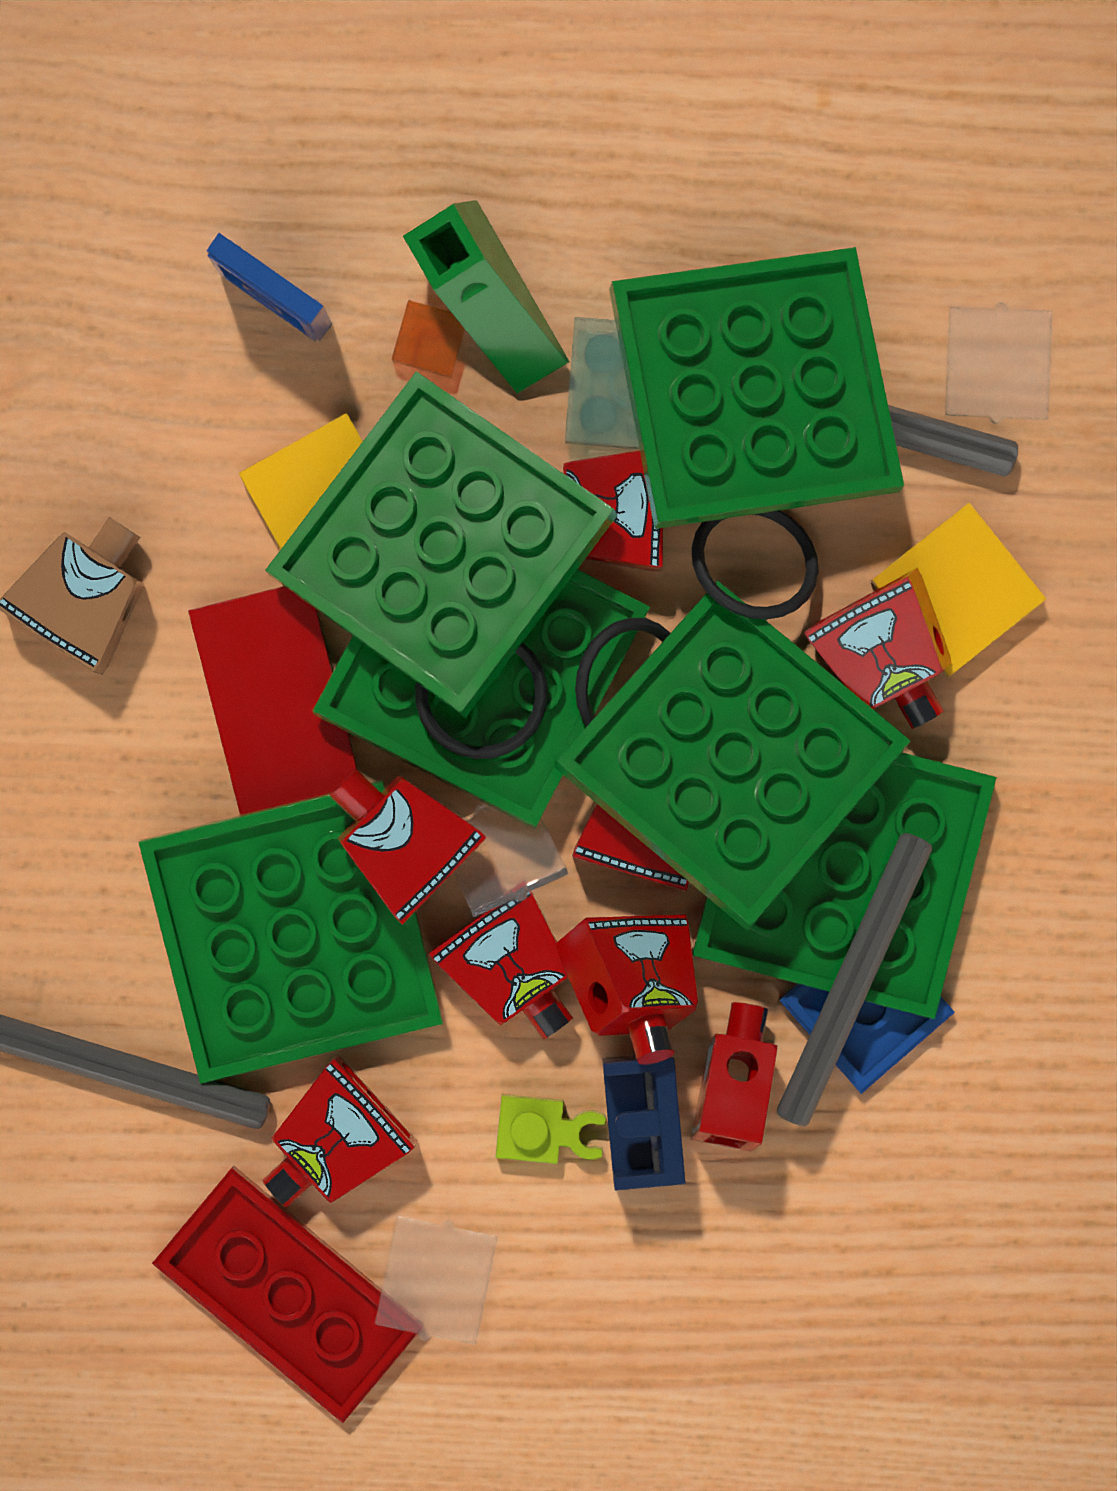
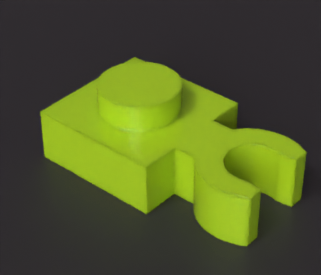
M502 1094L495 1158L557 1164L559 1146L570 1147L577 1156L583 1159L593 1160L601 1158L602 1147L585 1145L580 1140L579 1133L582 1127L587 1124L605 1125L606 1115L599 1111L586 1110L576 1114L572 1119L562 1118L563 1100Z

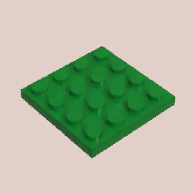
M856 247L612 281L609 288L655 529L899 493L905 486Z
M416 371L265 571L276 581L466 718L618 515L614 508Z
M577 569L523 641L539 660L547 680L548 701L544 718L537 731L524 745L500 757L472 759L456 755L443 748L429 735L420 720L415 704L416 681L354 636L349 641L316 703L313 714L535 829L563 776L554 768L556 760L586 728L577 708L575 693L577 671L583 654L591 641L603 629L616 621L627 618H645L650 607ZM628 631L614 637L600 650L594 660L588 682L589 703L593 714L596 713L638 631ZM516 653L513 654L466 718L428 691L429 706L438 725L450 737L461 743L473 746L495 745L516 735L531 715L535 700V688L531 672L523 659Z
M716 582V585L727 595L744 603L722 583ZM706 593L556 760L554 768L738 924L749 931L905 750L911 740L764 619H752L735 614L719 605Z
M902 752L749 931L744 929L706 896L692 956L830 992L899 837L904 833H910L929 842L932 845V852L864 1001L935 1019L997 777Z
M384 780L372 783L381 793L385 790ZM330 793L141 839L138 842L200 1084L443 1024V1017L417 913L415 911L402 925L394 917L345 850L338 837L354 819L329 796Z

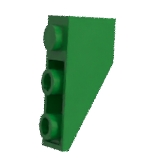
M477 200L453 203L403 235L404 240L435 293L517 394L570 362Z

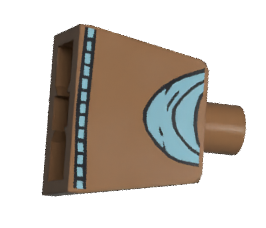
M108 517L89 547L65 532L62 533L0 598V611L94 673L103 675L109 666L143 588L142 582L121 569V566L140 537L111 517Z

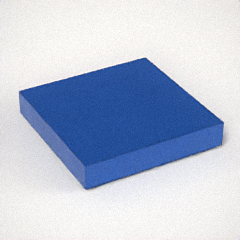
M221 233L217 234L206 251L208 258L219 275L313 341H321L332 325L324 306Z
M796 983L779 1000L810 1035L829 992ZM940 997L935 1019L864 1001L836 1062V1066L862 1094L955 1012L942 997Z

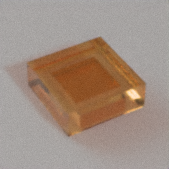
M408 300L391 360L397 364L452 379L465 329L450 311Z

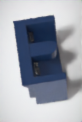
M636 1055L602 1058L614 1190L686 1184L674 1057L645 1065L637 1062Z

